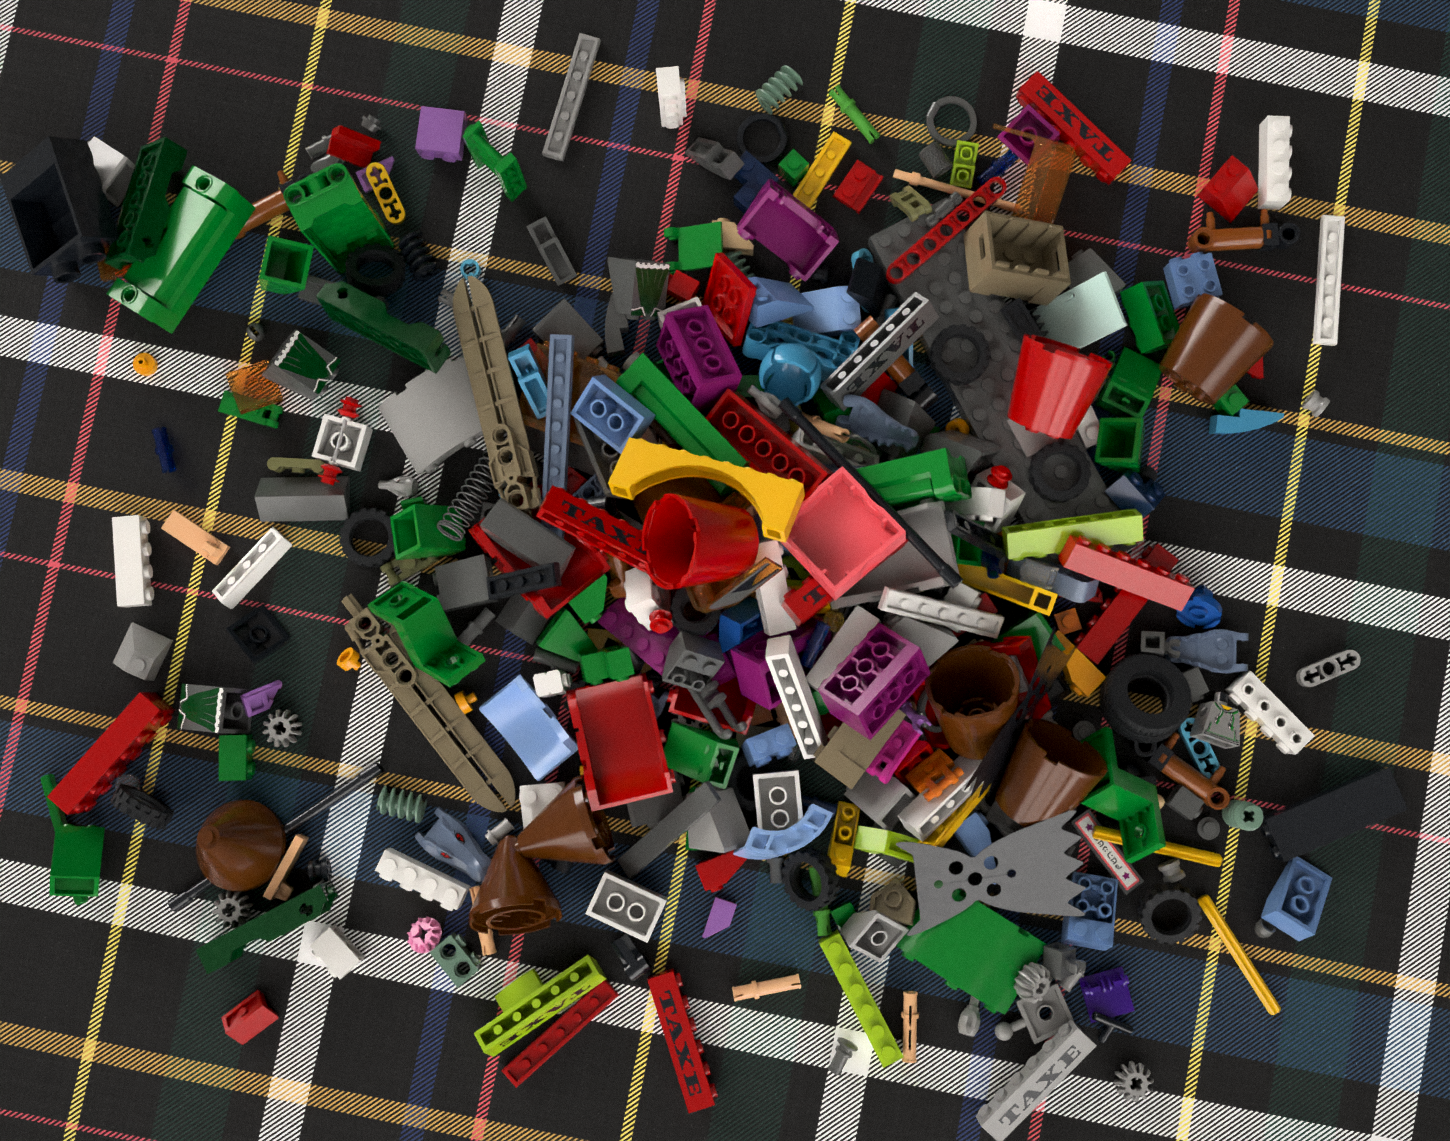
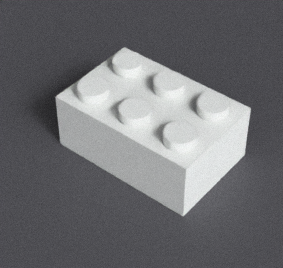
M799 770L753 774L758 828L778 831L796 824L803 817Z
M606 869L585 914L648 943L665 906L667 897Z

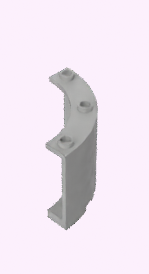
M464 355L455 361H452L451 358L447 359L437 374L427 370L405 384L406 390L399 394L394 392L378 407L417 475L427 472V474L435 472L439 469L438 465L464 446L468 448L477 442L476 439L483 436ZM519 401L521 413L523 414L525 409Z
M933 498L921 500L918 506L896 511L959 574L951 533L948 532L944 514L946 511L944 501L934 502ZM908 541L903 548L858 581L836 601L833 600L831 607L832 609H838L866 602L880 601L885 586L911 593L924 592V590L950 585Z

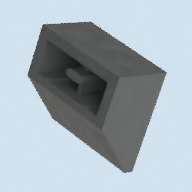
M680 631L669 646L662 681L702 692L725 662L720 643Z

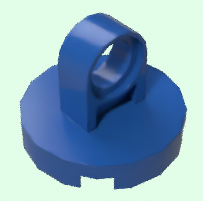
M1200 585L1194 590L1182 611L1176 610L1177 618L1183 624L1195 628V625L1203 626V629L1215 627L1220 623L1222 615L1221 605L1213 598V592L1204 585Z

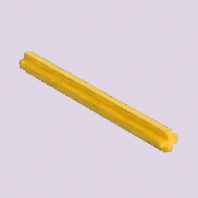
M1097 825L1093 827L1092 837L1094 839L1122 845L1121 831ZM1166 842L1165 847L1154 852L1214 867H1220L1223 861L1220 854Z
M1206 894L1199 897L1197 901L1268 1013L1275 1015L1280 1012L1281 1007L1211 898Z

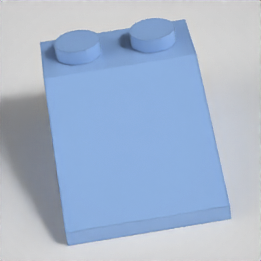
M848 286L804 292L801 294L814 308L812 311L793 316V325L827 337L841 336L842 332L853 331V329L861 324L860 304L846 293Z

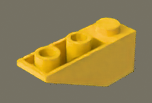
M839 801L827 855L831 858V863L835 864L837 868L836 874L846 877L851 867L860 808L855 804Z

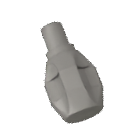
M754 385L749 387L747 392L755 398L754 400L757 402L760 411L766 416L776 419L783 412L778 407L781 400L777 396L760 391Z
M399 476L389 481L380 480L378 487L379 489H387L400 497H410L417 494L419 484L417 480L409 476Z
M973 996L970 998L969 1005L961 1013L958 1022L959 1033L970 1037L975 1036L981 1021L978 1008L979 1000Z

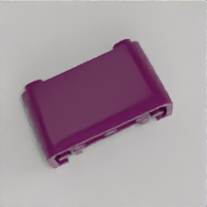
M771 178L763 185L737 225V233L746 241L748 239L759 241L788 264L790 268L789 273L795 279L799 280L801 278L805 282L839 243L836 230L828 222Z

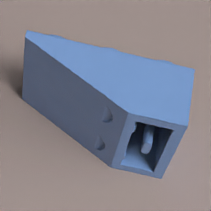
M1073 871L1071 881L1084 886L1086 889L1073 897L1068 904L1080 909L1085 915L1063 917L1061 943L1106 951L1113 947L1118 879Z

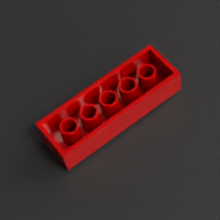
M728 388L706 416V419L744 459L751 462L749 467L758 472L772 473L780 478L795 479L803 483L805 492L803 501L809 498L819 485L834 474L738 391Z
M139 692L47 797L67 815L89 812L97 804L95 800L112 787L111 782L127 770L126 765L142 753L141 748L146 743L148 744L157 736L156 731L161 726L169 723L172 719L171 714L175 709L156 692Z

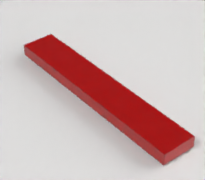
M604 980L588 991L501 1071L517 1088L617 998L619 993L607 980Z

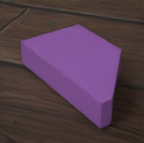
M393 156L377 162L385 167L388 175L394 163ZM366 167L357 171L356 175L364 192L368 193L373 191V188L367 178ZM373 168V173L371 174V177L375 176L379 184H375V187L387 182V179L384 182L380 177L382 170Z
M276 680L240 695L246 716L251 717L270 709L274 702V696L278 689L282 687V682Z
M715 897L702 937L707 938L729 927L737 904Z

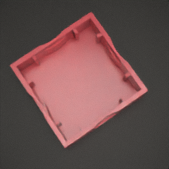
M842 466L819 485L809 498L802 502L786 543H781L836 601L906 541V531L884 508L876 504L868 496L865 489Z

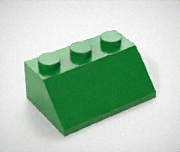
M1164 281L1141 282L1120 292L1122 305L1127 311L1129 325L1134 331L1136 345L1141 354L1168 348L1180 326Z
M606 573L568 602L585 624L589 621L593 624L603 616L602 611L604 610L607 585Z

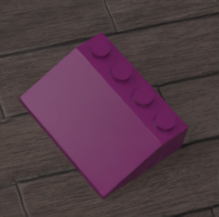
M626 598L618 599L607 609L598 620V623L662 675L669 646L680 632L674 626L662 634L652 630L648 631L643 624L638 622L634 614L626 609Z

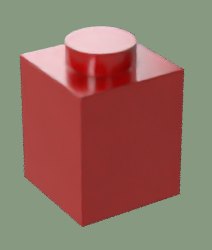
M676 270L674 275H669L668 295L681 302L688 301L696 296L700 289L699 281L679 270Z

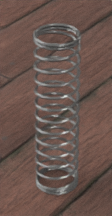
M487 450L483 451V457L478 459L479 464L475 465L474 471L470 472V478L465 480L466 485L461 486V492L456 494L457 499H453L452 506L447 508L448 513L443 514V520H440L437 524L438 530L452 540L461 541L463 539V534H466V531L458 524L470 527V523L466 519L475 520V517L470 512L479 513L475 505H484L479 498L488 499L485 492H492V488L489 485L494 486V484L486 481L478 474H483L492 480L491 474L482 467L489 468V466L480 464V460L484 459L489 465V462L486 460H489V458L484 456ZM480 466L485 473L476 471V467ZM472 473H476L481 480L472 478ZM471 480L477 487L467 485V481ZM475 481L483 483L490 491L480 487ZM463 487H467L474 495L463 492ZM469 487L480 491L486 496V498L476 494ZM463 494V496L470 502L463 499H459L458 495ZM465 494L477 499L481 505L469 499ZM454 501H458L467 510L454 506ZM462 502L471 505L477 510V512L469 509ZM454 508L461 516L450 513L449 509ZM457 509H460V510L465 511V512L468 513L472 518H469V517L463 515V514H462L461 512H459ZM445 515H450L458 524L445 520ZM453 516H456V517L462 519L463 521H465V522L468 524V526L462 524L461 522H459L458 520H456ZM440 525L452 529L460 537L451 535L450 533L446 532Z

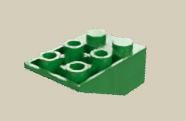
M1123 347L1095 405L1120 418H1143L1161 375L1160 364Z
M672 721L663 750L668 768L701 783L710 781L712 786L726 789L739 751V745L736 738L730 737L724 740L714 732Z

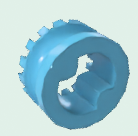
M467 259L462 262L460 271L466 280H468L467 276H473L477 279L480 277L481 268L475 260ZM476 266L474 274L471 272L469 274L465 273L466 267Z

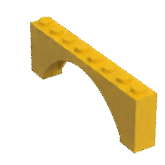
M629 437L608 482L612 495L634 500L637 494L656 484L678 478L699 477L725 483L740 492L756 509L762 520L763 536L784 543L788 539L805 497L804 484L795 479L780 478L772 473L765 474L750 467L735 466L728 461L721 462L705 455L698 456L686 450L679 451L669 448L664 444L657 445L642 438L635 439Z
M957 564L959 575L963 578L962 583L1050 616L1058 594L982 566Z

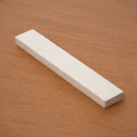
M1322 215L1320 219L1313 344L1337 345L1345 227L1344 216Z
M887 586L883 590L878 609L996 639L1004 621V617L998 614Z

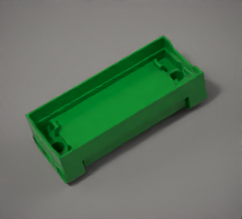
M340 163L332 164L316 173L310 174L285 189L284 200L300 231L339 275L346 272V258H348L351 251H355L356 247H364V244L369 243L370 245H374V243H380L381 246L388 245L391 246V249L396 247L381 217L366 201L344 165ZM339 174H345L344 176H339L336 178V176ZM297 195H302L296 198L295 203H293L294 197H296Z
M192 165L182 180V183L187 187H183L170 207L156 255L146 258L144 263L139 261L133 262L123 277L129 283L117 277L106 293L119 303L171 334L256 209L233 187ZM152 244L147 245V246H145V247H146V248H151V247H152Z
M641 353L633 364L617 379L616 384L656 415L654 419L684 450L694 455L708 456L713 460L728 461L735 466L743 468L750 466L751 462L745 460L706 419L709 412L700 413L675 387L663 359L654 362L648 358L647 354ZM707 479L721 496L730 497L733 494L737 495L740 493L725 483Z
M947 448L856 469L895 511L918 506L921 500L933 498L934 502L944 501L949 503L972 498L965 457L959 456V458H955Z

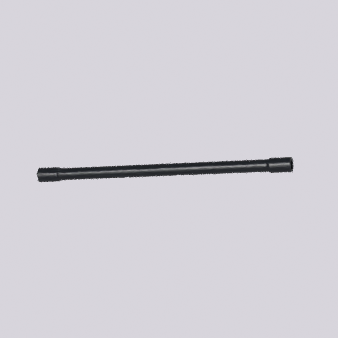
M788 397L783 399L778 407L785 415L795 422L839 469L843 466L865 489L868 496L894 518L906 531V539L938 571V574L952 589L959 585L963 578L921 538L818 431Z
M377 761L359 772L357 776L285 823L283 827L286 836L363 784L382 774L384 771ZM205 877L168 900V905L172 911L176 912L214 884Z

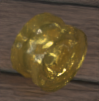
M829 610L824 615L823 627L825 630L838 632L844 624V616L841 612Z

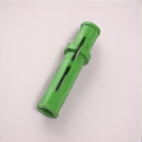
M840 85L835 86L836 92L832 89L829 95L841 107L840 111L849 117L868 140L869 144H872L874 138L877 140L881 134L877 132L857 108L855 100L853 98L850 99Z
M808 867L812 895L819 896L822 887L820 876L814 867ZM828 905L819 910H813V916L816 917L818 936L832 934L829 917L831 910L830 908L828 909Z

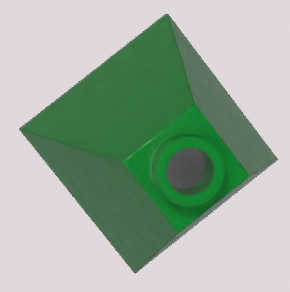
M564 607L560 608L536 640V643L541 648L578 662V654L598 650L572 614Z

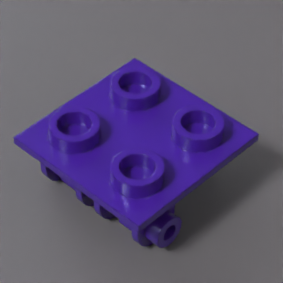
M1122 966L1079 979L1091 1023L1097 1022L1092 1020V1013L1094 1011L1111 1018L1135 1011L1127 985L1129 984V979L1127 975H1124Z

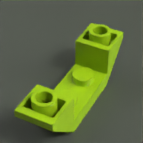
M858 826L853 848L871 854L881 853L914 863L913 855L898 847L896 843H918L919 839L889 830Z

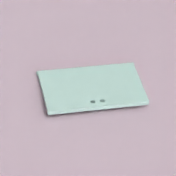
M1106 271L1057 296L1047 306H1038L1037 310L1033 313V315H1041L1037 323H1045L1040 330L1049 331L1045 336L1046 338L1080 349L1127 326Z

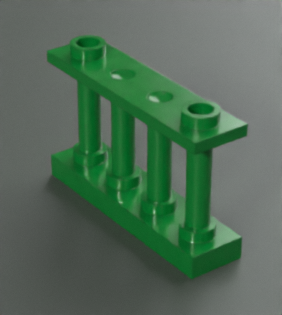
M478 120L475 124H471L465 129L462 137L476 167L480 169L485 164L498 177L506 197L513 202L527 188L517 158L511 152L506 156H502L489 143L482 123Z

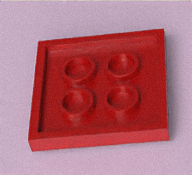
M715 253L702 306L708 305L722 335L732 346H741L757 287L724 253Z

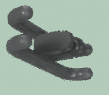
M711 680L701 693L688 689L718 737L727 740L732 736V731L730 729L724 730L712 712L717 707L731 728L737 732L746 730L747 723L744 721L739 723L725 702L726 694L718 691L719 683L717 680Z

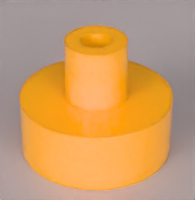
M140 353L133 360L134 370L143 376H150L157 370V360L148 353Z
M955 418L946 425V431L954 429L969 434V426L961 418Z
M349 647L340 654L337 665L345 671L351 668L357 670L361 666V663L358 661L360 655L352 647Z
M460 691L454 695L458 706L464 714L472 711L471 703L478 700L474 692L466 695L464 691Z

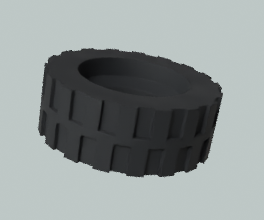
M701 584L681 588L680 591L675 593L669 611L672 614L673 626L679 632L684 631L692 635L704 636L707 632L713 630L722 610V607L716 609L709 608L719 600L714 590L712 591L710 587H705ZM690 600H700L706 606V616L699 621L690 620L684 613L685 604Z

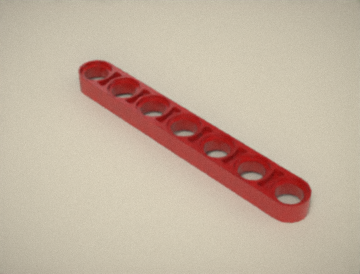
M993 177L891 263L886 272L887 280L892 284H900L1004 195L1007 188L1005 180L1000 177ZM998 183L1001 185L1002 191L1000 193H993L990 190V185ZM982 197L985 200V206L981 208L976 207L973 203L974 198ZM965 211L969 215V219L966 222L959 221L957 218L958 212ZM943 225H948L952 229V234L944 236L940 232V228ZM927 239L933 240L936 248L927 250L924 247V241ZM912 253L919 257V262L914 265L907 261V256ZM891 269H901L902 277L899 279L893 278L890 274Z

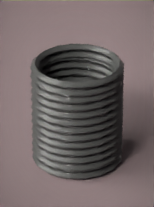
M939 142L931 143L919 153L920 159L925 164L929 173H931L930 175L933 176L932 178L940 177L950 170L953 165Z

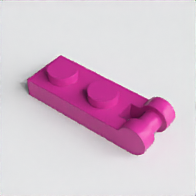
M903 719L868 766L866 772L872 776L876 775L879 777V781L887 784L891 780L894 771L921 734H918L913 729L912 724ZM882 762L887 764L884 770L880 768Z

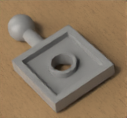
M1056 982L1051 983L1052 987L1048 989V994L1043 996L1042 1001L1038 1000L1035 1004L1022 998L1016 999L1015 1003L1022 1018L1010 1024L1007 1022L998 1023L995 1027L997 1038L1002 1041L1009 1040L1013 1032L1026 1027L1033 1043L1036 1044L1056 1035L1064 1023H1067L1070 1019L1073 1020ZM1043 1007L1051 1009V1015L1047 1019L1040 1018L1039 1012Z

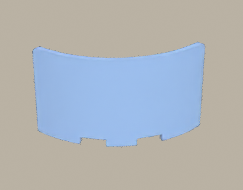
M521 674L479 707L481 713L507 740L537 781L542 780L578 750V745L568 730L556 719L557 716L547 704L542 702L538 695H536V691Z
M811 804L805 815L796 824L787 829L769 831L752 827L745 846L734 850L733 854L747 859L766 860L798 850L820 835L829 823L833 813L815 804Z

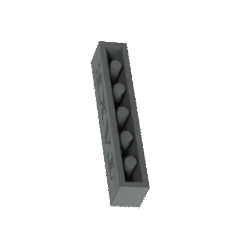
M914 292L820 385L829 401L844 412L848 408L842 403L845 395L860 396L939 318L931 302L917 292Z

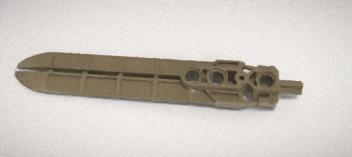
M467 276L472 302L465 278L459 280L454 292L453 313L490 460L489 468L495 489H498L501 498L533 518L531 512L538 510L543 502L540 488L537 485L538 470L533 451L530 449L494 301L488 288L479 279ZM507 432V438L504 441L503 436ZM512 453L513 458L511 462H509V455ZM532 477L533 487L527 484V478ZM523 496L524 501L520 506L519 500Z
M352 593L344 597L341 602L353 616L349 623L345 625V630L348 632L352 642L355 641L362 657L383 681L469 795L488 810L502 813L507 811L506 807L489 786L492 783L509 806L512 807L514 805V781L502 761L462 712L441 682L413 665L394 625L372 613L369 607L363 609ZM365 618L371 620V626L367 630L362 627V622ZM383 620L391 626L389 633L383 635L385 627L381 622ZM360 637L365 640H371L372 646L364 649L359 641ZM395 652L398 655V662L392 665L389 662V656ZM406 670H409L412 673V678L406 683L402 675ZM416 685L426 697V701L421 698L413 686ZM429 704L433 706V708L436 710L439 716L446 723V728L442 725V723L438 720V718L435 716L432 710L428 707ZM450 730L468 752L466 755L448 733ZM468 758H473V760L476 762V764L480 767V769L488 778L487 781H485V779L482 777V775L478 772V770L475 768V766Z

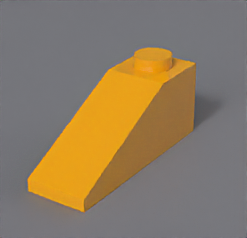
M1056 630L1055 635L1065 648L1062 652L1068 655L1075 646L1059 630ZM1077 648L1063 668L1067 682L1071 685L1069 688L1078 697L1081 695L1088 697L1106 679V676Z

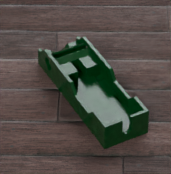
M167 137L143 145L140 148L116 223L118 239L109 245L107 257L104 263L119 271L127 264L136 261L144 263L146 258L156 255L170 210L165 197L172 173L182 170L188 150ZM152 244V247H151V248H146V247H145V246H147V245Z
M343 281L333 284L325 283L316 295L331 320L437 374L451 354L447 344L444 343L440 346L444 338L439 330L423 322L408 325L387 313L384 302Z
M326 881L195 950L207 974L242 957L247 943L257 938L270 942L330 911L334 898L339 895L332 881Z

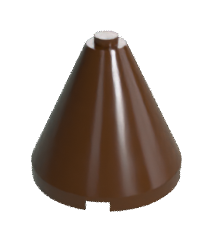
M584 774L573 778L517 836L518 841H515L517 852L528 858L602 865L615 861V855L610 856L609 851L615 850L608 820L604 809L591 812Z
M235 800L215 809L204 821L196 841L197 862L204 876L215 886L230 891L252 890L267 882L278 869L276 867L281 856L285 854L286 834L280 818L268 806L252 800Z
M515 835L505 836L499 841L469 912V925L479 933L488 934V929H498L499 935L531 933L550 927V920L555 917L557 922L562 918L561 904L533 858L524 857L523 854L517 852L515 841L518 840Z

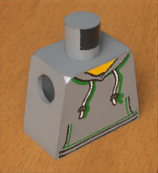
M1216 692L1214 701L1202 703L1199 706L1190 737L1224 749L1240 745V712L1238 709L1227 706L1228 694Z

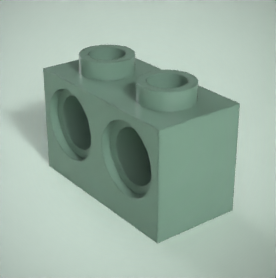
M453 932L429 953L458 988L482 968L480 964L482 961L474 951L472 953L469 951L464 937ZM446 944L455 946L456 953L454 955L446 952ZM460 962H467L470 965V971H461Z

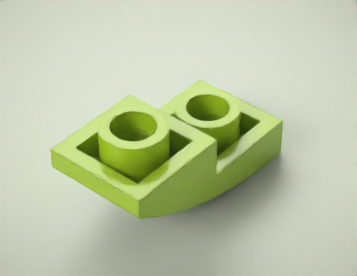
M957 140L950 185L966 188L972 187L979 143Z
M531 969L499 992L495 999L504 1013L544 984L536 970Z

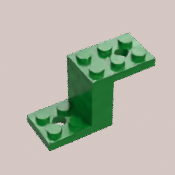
M404 580L368 604L372 613L394 625L413 665L448 687L459 683L463 677L475 671L485 662L482 653L458 641L438 598Z
M1105 726L1081 740V743L1087 741L1100 753L1108 769L1105 776L1082 800L1081 804L1119 821L1125 861L1132 864L1165 847L1166 842L1156 786L1118 768L1112 729Z

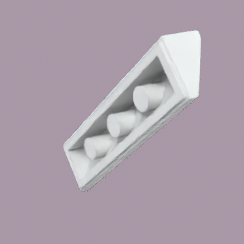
M272 527L212 592L222 604L233 609L292 547L291 542L276 528Z

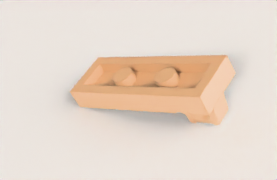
M175 510L172 511L161 529L215 565H219L230 549V546Z
M302 833L294 837L263 897L269 900L278 898L283 901H287L290 898L294 888L286 880L309 837Z

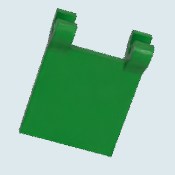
M721 221L682 228H664L665 238H669L670 241L678 240L679 262H666L670 264L669 272L674 275L676 270L684 272L711 268L715 253H723Z

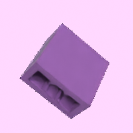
M421 106L415 146L419 156L427 160L443 158L447 162L462 161L465 144L462 136L468 122L465 111Z

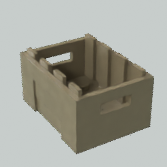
M985 211L963 234L969 291L972 293L994 294L1016 299L1020 297L1022 300H1027L1028 303L1047 306L1071 284L1063 226ZM1056 252L1058 253L1059 268H1060L1059 271H1058V266H1057Z
M898 709L871 740L844 722L839 728L834 726L827 735L830 739L827 745L820 744L813 754L815 758H811V760L852 790L905 718L906 714Z

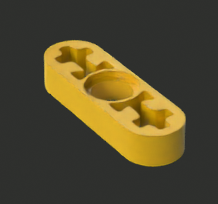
M377 162L369 164L366 169V175L387 220L392 224L402 223L405 220L406 213L385 167ZM373 168L382 170L380 177L383 182L387 179L388 183H382L375 187V184H379L375 176L371 177ZM387 187L392 190V197L390 199L384 200L380 197L382 188ZM397 200V203H393L397 211L401 210L399 219L390 218L392 210L390 206L385 208L384 204H391Z

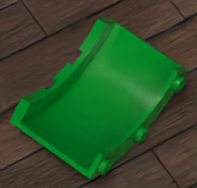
M937 880L934 883V886L936 888H941L943 886V882ZM959 888L955 889L952 893V898L955 901H963L966 897V893ZM975 901L966 910L924 932L911 936L905 934L896 946L903 951L901 955L913 962L916 959L946 979L944 983L956 991L957 988H960L985 1003L983 1007L995 1014L999 1011L1005 1015L1017 996L1016 990L1013 988L1016 983L1014 979L1019 975V971L1023 970L1025 964L1037 963L1043 953L1044 946L1047 944L986 905ZM919 908L915 913L914 925L920 920ZM908 925L907 927L910 930L914 925Z

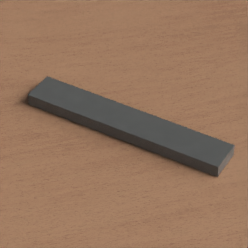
M710 781L704 782L617 860L629 879L635 877L722 800Z

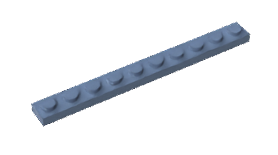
M550 334L542 501L552 485L564 488L567 491L575 339L573 335ZM541 519L543 526L564 539L565 531Z

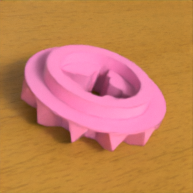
M428 916L426 918H418L416 923L411 924L410 932H407L409 936L407 942L411 949L418 953H428L433 950L440 942L442 935L439 922ZM422 930L428 932L425 934V939L419 937L422 935Z

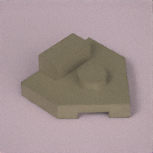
M895 877L888 885L871 895L869 911L877 910L903 925H914L917 903L901 881Z

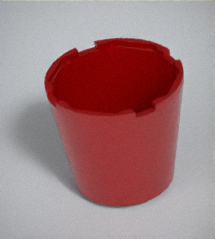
M1024 334L1007 417L1025 426V429L1030 432L1045 433L1054 439H1072L1113 363L1093 353H1090L1089 356L1078 353L1080 348L1033 334L1030 338L1029 334Z
M674 493L664 494V497L660 500H655L649 508L642 530V551H646L648 563L645 564L646 570L653 582L663 589H679L738 578L746 575L753 567L758 554L759 537L756 523L751 514L745 509Z

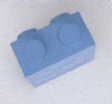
M1201 251L1191 254L1190 258L1186 259L1176 257L1170 259L1169 263L1163 268L1174 310L1191 306L1198 294L1206 293L1217 298L1223 295L1212 253L1203 254Z
M787 723L746 739L741 747L749 767L755 765L756 768L767 765L773 757L779 760L789 756L797 743Z

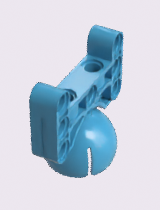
M781 321L758 328L750 323L742 352L748 358L762 360L759 369V381L761 388L765 392L774 394L781 401L788 397L795 405H800L803 402L809 401L816 394L821 380L825 381L857 350L860 338L853 331H844L840 339L836 340Z

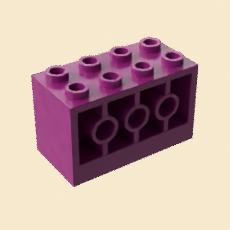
M708 305L667 312L656 344L657 349L675 387L700 413L710 412L728 388L737 390L742 374Z
M814 615L798 627L796 625L795 630L772 636L764 633L763 629L730 649L741 695L768 710L782 703L765 658L767 640L790 635L806 677L833 640L829 621Z
M878 623L852 649L844 661L837 665L831 675L822 681L818 691L830 714L871 740L931 672L920 647Z

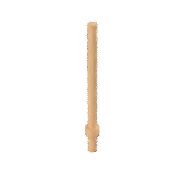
M895 169L893 178L907 181L909 185L916 187L921 185L949 194L958 192L966 199L974 193L971 190L922 177L920 173L916 172L908 173ZM976 197L973 200L985 204V200L982 197ZM999 199L992 205L1018 213L1020 209L1019 204Z

